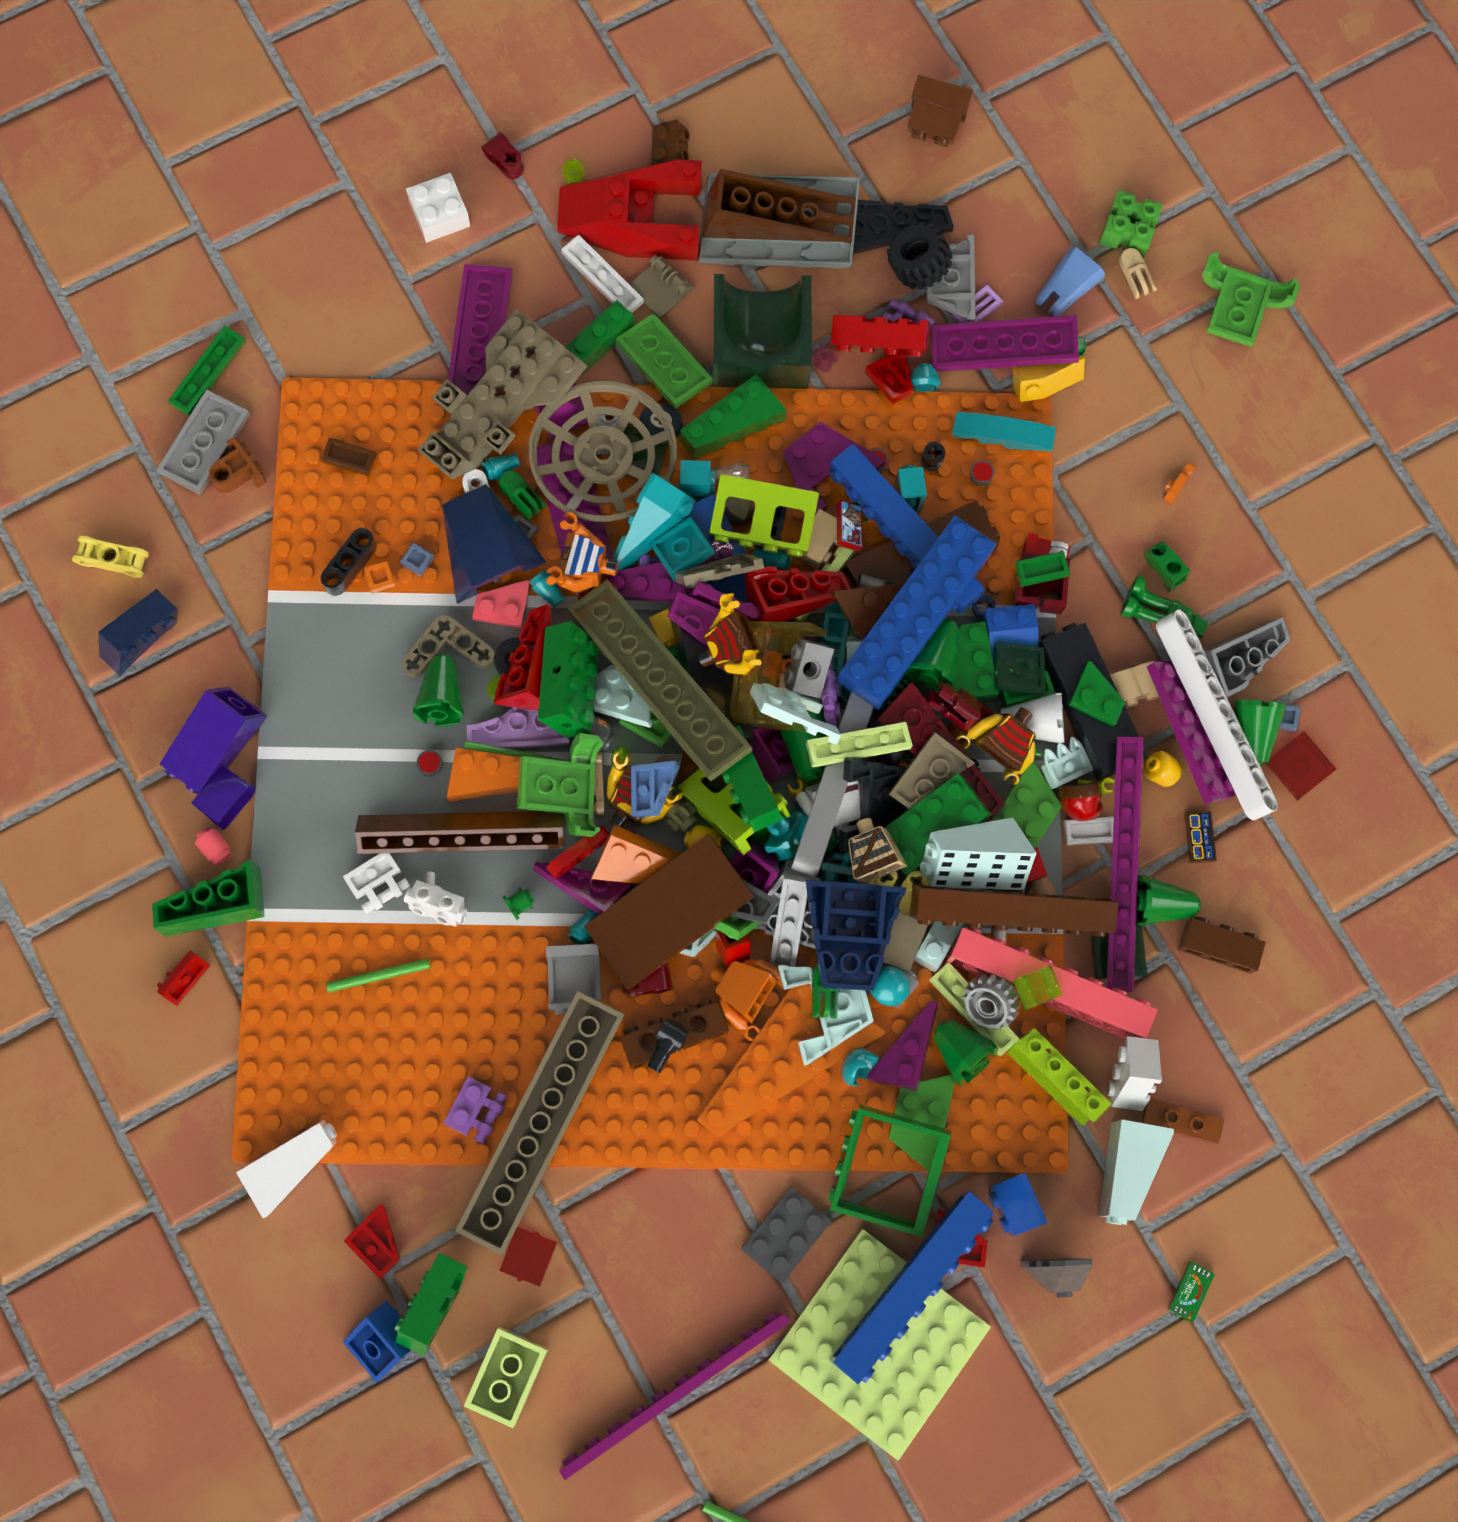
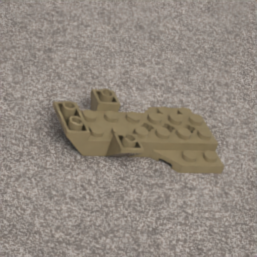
M516 309L486 346V373L467 396L448 379L434 394L432 399L452 414V416L437 434L433 431L418 451L452 480L478 468L493 449L501 455L516 435L509 429L524 410L533 409V407L541 405H557L587 368V365Z

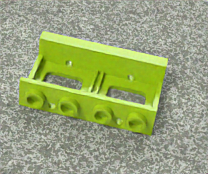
M721 474L709 532L710 536L714 537V541L720 543H728L729 540L738 541L739 546L753 548V545L763 546V550L777 553L778 549L788 551L787 555L802 557V554L807 555L819 492ZM728 497L751 500L755 503V511L749 534L725 531L721 528L725 503ZM778 506L798 509L804 512L801 537L797 544L777 541L771 538L774 513Z
M699 768L677 788L683 794L685 801L689 802L696 809V812L742 855H745L751 850L746 839L754 831L751 824L745 825L743 820L730 809L735 803L729 791L734 788L732 783L730 782L720 792L713 793L702 783V779L706 776ZM767 783L779 811L788 818L790 814L785 807L788 804L779 792L774 794L772 792L773 789Z
M1035 1028L1023 1034L1006 1052L1081 1127L1089 1120L1094 1123L1112 1104ZM1046 1049L1051 1050V1054H1049L1046 1051Z

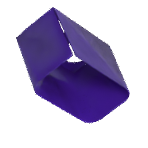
M222 765L191 803L219 828L224 830L253 797L256 789Z

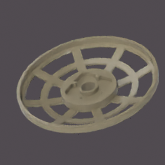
M614 381L582 383L571 387L557 405L545 406L537 417L529 440L531 471L545 497L566 513L572 512L577 518L594 522H610L630 517V515H635L638 507L626 511L623 500L635 494L652 475L651 472L655 462L654 446L667 440L670 447L669 464L665 477L661 478L668 483L670 482L677 461V441L674 428L662 407L651 396L638 388ZM613 392L629 396L630 398L624 410L614 407H594L590 393ZM576 397H581L584 410L568 419L562 427L548 420L563 404ZM639 402L647 406L657 416L665 431L653 436L650 435L645 425L633 415ZM597 415L619 417L615 428L599 426ZM587 418L590 429L585 431L579 438L568 432L574 425ZM628 423H631L644 438L643 440L634 443L630 442L623 433ZM544 428L556 436L552 447L553 464L538 466L537 445ZM563 441L574 447L573 460L560 462V448ZM647 449L648 459L645 470L633 466V453ZM601 450H606L610 453V457L606 460H600L596 455ZM577 469L585 479L577 489L568 481L563 472ZM556 473L561 484L573 494L567 505L560 502L549 491L541 475ZM626 474L639 479L631 488L620 493L617 481ZM594 483L607 484L611 496H594L587 493ZM582 500L597 504L613 503L617 514L590 515L576 511Z

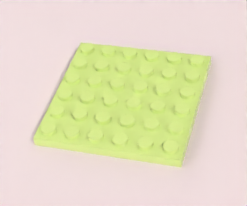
M861 1229L768 1360L899 1461L991 1326L944 1290L940 1289L934 1297L932 1295L928 1296L923 1302L926 1305L923 1312L917 1318L911 1317L907 1322L909 1329L900 1340L895 1338L889 1345L892 1348L889 1355L883 1361L878 1359L872 1368L875 1372L866 1383L862 1381L859 1384L855 1383L829 1359L907 1263L865 1230Z

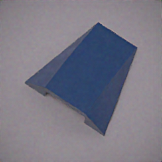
M487 484L442 504L456 603L479 594L478 587L519 568L525 573L546 563V560L534 547Z
M805 880L821 986L823 988L874 991L884 960V951L886 945L889 944L892 935L890 933L894 920L897 919L900 910L899 905L902 896L905 895L906 887Z

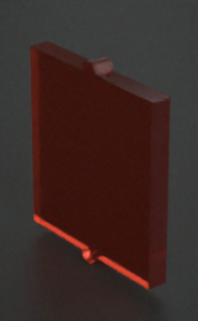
M517 1227L499 1271L516 1277L519 1282L524 1280L540 1287L557 1242L540 1236L539 1232L532 1233Z

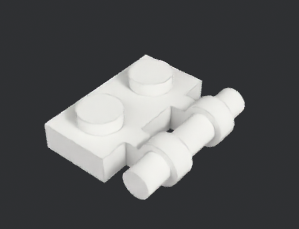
M380 853L343 876L357 900L364 895H367L369 901L361 905L366 914L374 909L376 911L383 907V903L393 897L398 898L403 894L402 891L410 887L406 878L398 883L393 879L394 876L401 873V870L390 853ZM386 882L390 888L376 896L373 890Z

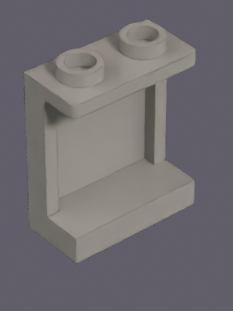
M596 944L546 946L549 1010H555V1015H565L577 990L601 1001L598 946Z

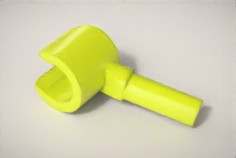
M1106 778L1098 782L1102 795L1113 792V790H1107L1104 787V783H1115L1113 779ZM1078 779L1077 785H1085L1095 781Z

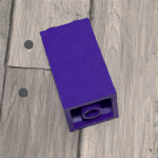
M230 687L208 689L195 706L161 760L160 765L166 769L168 775L180 779L186 784L185 787L189 791L198 794L222 765L228 769L265 721L267 715Z

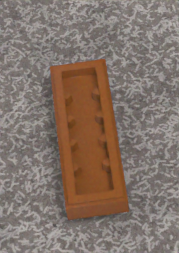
M1150 1098L1145 1106L1142 1123L1174 1129V1133L1219 1145L1225 1119Z

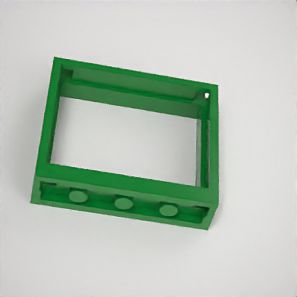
M859 1104L858 1111L852 1110L848 1125L853 1126L851 1136L845 1135L841 1149L846 1151L844 1161L838 1160L835 1176H838L839 1180L837 1187L832 1185L828 1197V1201L832 1202L830 1210L923 1237L951 1137V1130ZM864 1116L938 1137L915 1221L842 1199Z

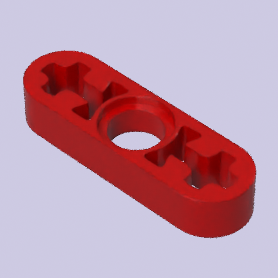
M603 825L599 826L600 831L593 837L582 838L549 863L546 869L555 879L565 874L606 843L610 833Z

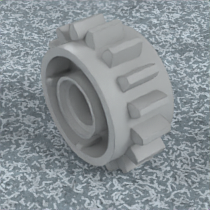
M982 974L980 978L975 977L964 990L966 992L963 996V1000L966 1001L964 1008L970 1015L969 1017L978 1025L988 1029L996 1027L1000 1030L1003 1025L1008 1027L1018 1015L1017 1010L1020 1007V1003L1017 1002V998L1019 995L1016 994L1013 985L1004 978L997 977L995 974L991 976Z

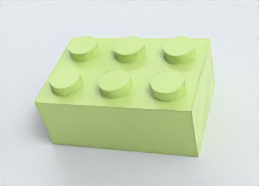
M497 1328L464 1407L514 1428L549 1349L506 1329Z

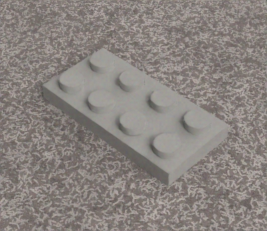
M206 389L156 471L158 474L201 495L210 481V467L227 454L230 448L226 441L238 436L251 415L250 412Z

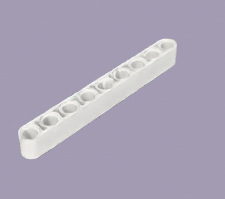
M1176 610L1156 622L1157 632L1245 814L1249 819L1257 820L1276 811L1278 807L1276 798L1187 615L1181 610Z

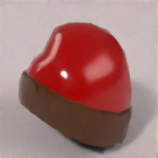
M1097 781L1081 786L1057 787L1058 799L1064 812L1071 819L1090 821L1098 817L1103 811V803L1100 800L1102 793Z

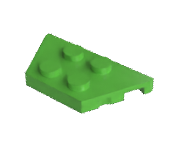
M1032 762L1023 772L1018 784L1014 786L1005 800V804L1000 808L992 821L1013 817L1032 847H1037L1062 808V805L1035 762Z
M951 1075L919 1082L917 1091L899 1087L894 1114L945 1129L955 1084ZM891 1124L888 1139L929 1172L938 1137Z

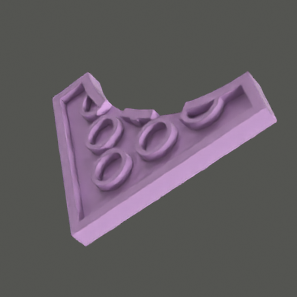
M512 707V709L500 717L478 724L466 725L467 741L492 746L520 749L570 745L569 738H565L538 720L539 709L526 710Z

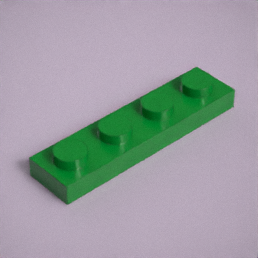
M224 325L168 399L169 404L190 417L206 389L210 390L245 344V338Z

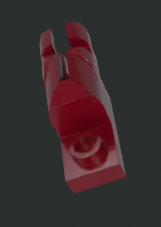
M943 682L937 683V686L940 688L938 693L932 689L926 699L931 707L936 711L939 710L944 717L951 720L965 732L980 720L994 715L991 710L963 688L957 691L949 684Z

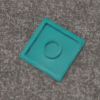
M691 516L649 543L674 581L676 580V572L696 567L716 554Z

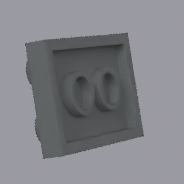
M790 1187L741 1250L782 1284L832 1221Z

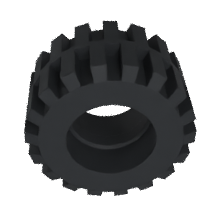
M920 222L917 225L913 223L909 228H902L900 234L898 232L895 234V240L890 241V249H887L888 263L904 286H909L910 289L918 287L919 290L924 289L925 286L932 287L934 282L937 281L939 283L942 280L941 277L943 275L946 276L949 272L947 268L952 265L951 259L953 255L943 234L933 224L927 225L926 222ZM926 252L921 258L913 260L920 253Z

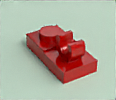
M189 950L172 973L167 971L166 975L168 978L163 984L157 983L159 988L157 992L178 1006L210 967V964Z

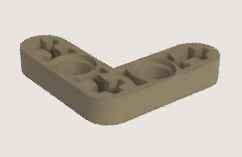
M442 615L433 621L405 655L401 666L408 677H420L427 670L431 658L440 654L445 646L449 645L477 667L487 669L494 664L495 653L491 646L450 616ZM441 623L443 625L449 623L450 630L442 631V633L439 635L440 639H442V641L440 642L436 637L441 631L439 625ZM460 637H469L471 639L470 646L467 648L459 647L457 641ZM426 641H433L436 643V648L433 652L426 653L422 650V645ZM476 644H479L477 646V650L479 652H481L482 654L488 652V661L485 659H483L481 662L479 661V655L475 651H473L476 647ZM418 651L422 656L417 662L419 668L417 670L413 668L409 671L408 663H415L419 657L416 652Z

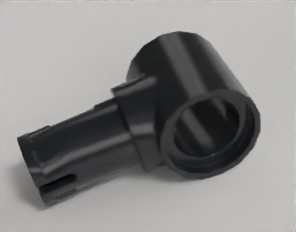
M666 1018L656 1036L658 1040L656 1042L657 1047L647 1067L661 1073L671 1053L679 1052L690 1030Z

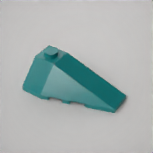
M652 473L636 502L640 505L635 516L630 515L628 520L630 524L628 534L620 539L612 560L619 562L618 569L625 570L631 568L643 555L648 553L652 549L649 543L681 523L692 511L696 500Z

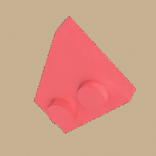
M525 580L477 594L472 616L473 621L522 629L531 585L530 581Z

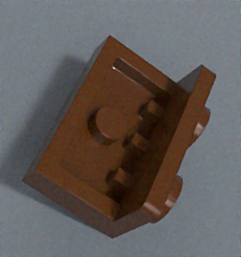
M677 119L653 126L651 165L678 159L689 160L688 141L690 140V133Z

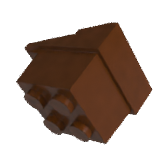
M918 75L911 97L912 112L908 124V132L911 133L912 138L925 141L926 137L934 139V144L947 147L948 144L953 145L960 123H965L973 90Z

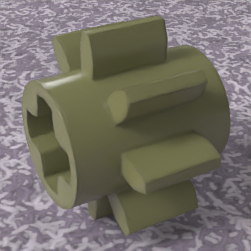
M677 802L666 814L670 819L667 825L675 833L679 829L686 833L698 820L694 816L696 809L689 802L684 806Z

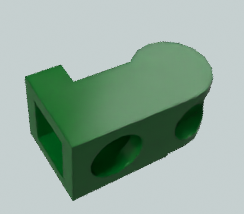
M1160 541L1144 553L1147 563L1162 578L1164 586L1169 592L1187 581L1191 570L1163 541Z

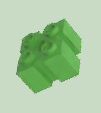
M1118 190L1099 244L1117 249L1119 245L1135 248L1144 258L1155 231L1154 228L1158 222L1163 204L1146 198L1141 203L1135 201L1136 195Z

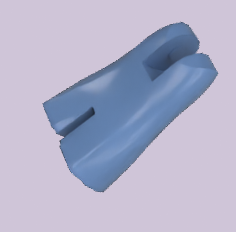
M1071 246L1051 277L1040 290L1035 303L1043 307L1054 295L1058 300L1050 308L1048 314L1052 317L1061 315L1081 296L1105 278L1103 268L1080 249Z

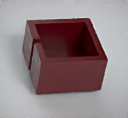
M1021 553L1017 561L1042 555ZM1066 558L1067 565H1068V568H1069V567H1070V559H1069V558ZM1015 569L1013 606L1034 604L1035 610L1039 607V612L1061 615L1067 606L1069 577L1020 587Z

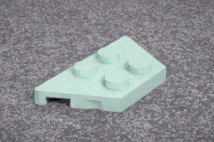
M610 665L596 676L594 711L651 728V710L618 670Z

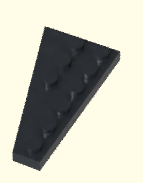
M858 200L853 254L889 246L890 241L895 240L894 236L897 232L900 234L902 228H909L913 223L917 225L920 222H926L927 225L931 223L942 234L952 232L954 226L948 207L927 204L907 206L899 202H894L893 205L881 204V201Z

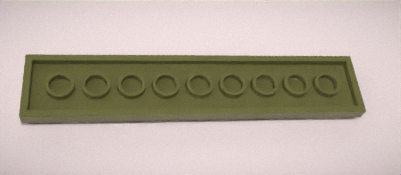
M608 579L567 608L572 617L590 636L710 782L753 751L750 744Z

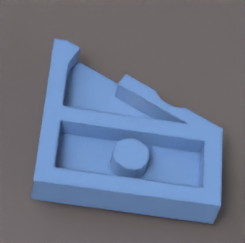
M668 761L631 766L632 817L641 818L660 815L679 770L680 762Z

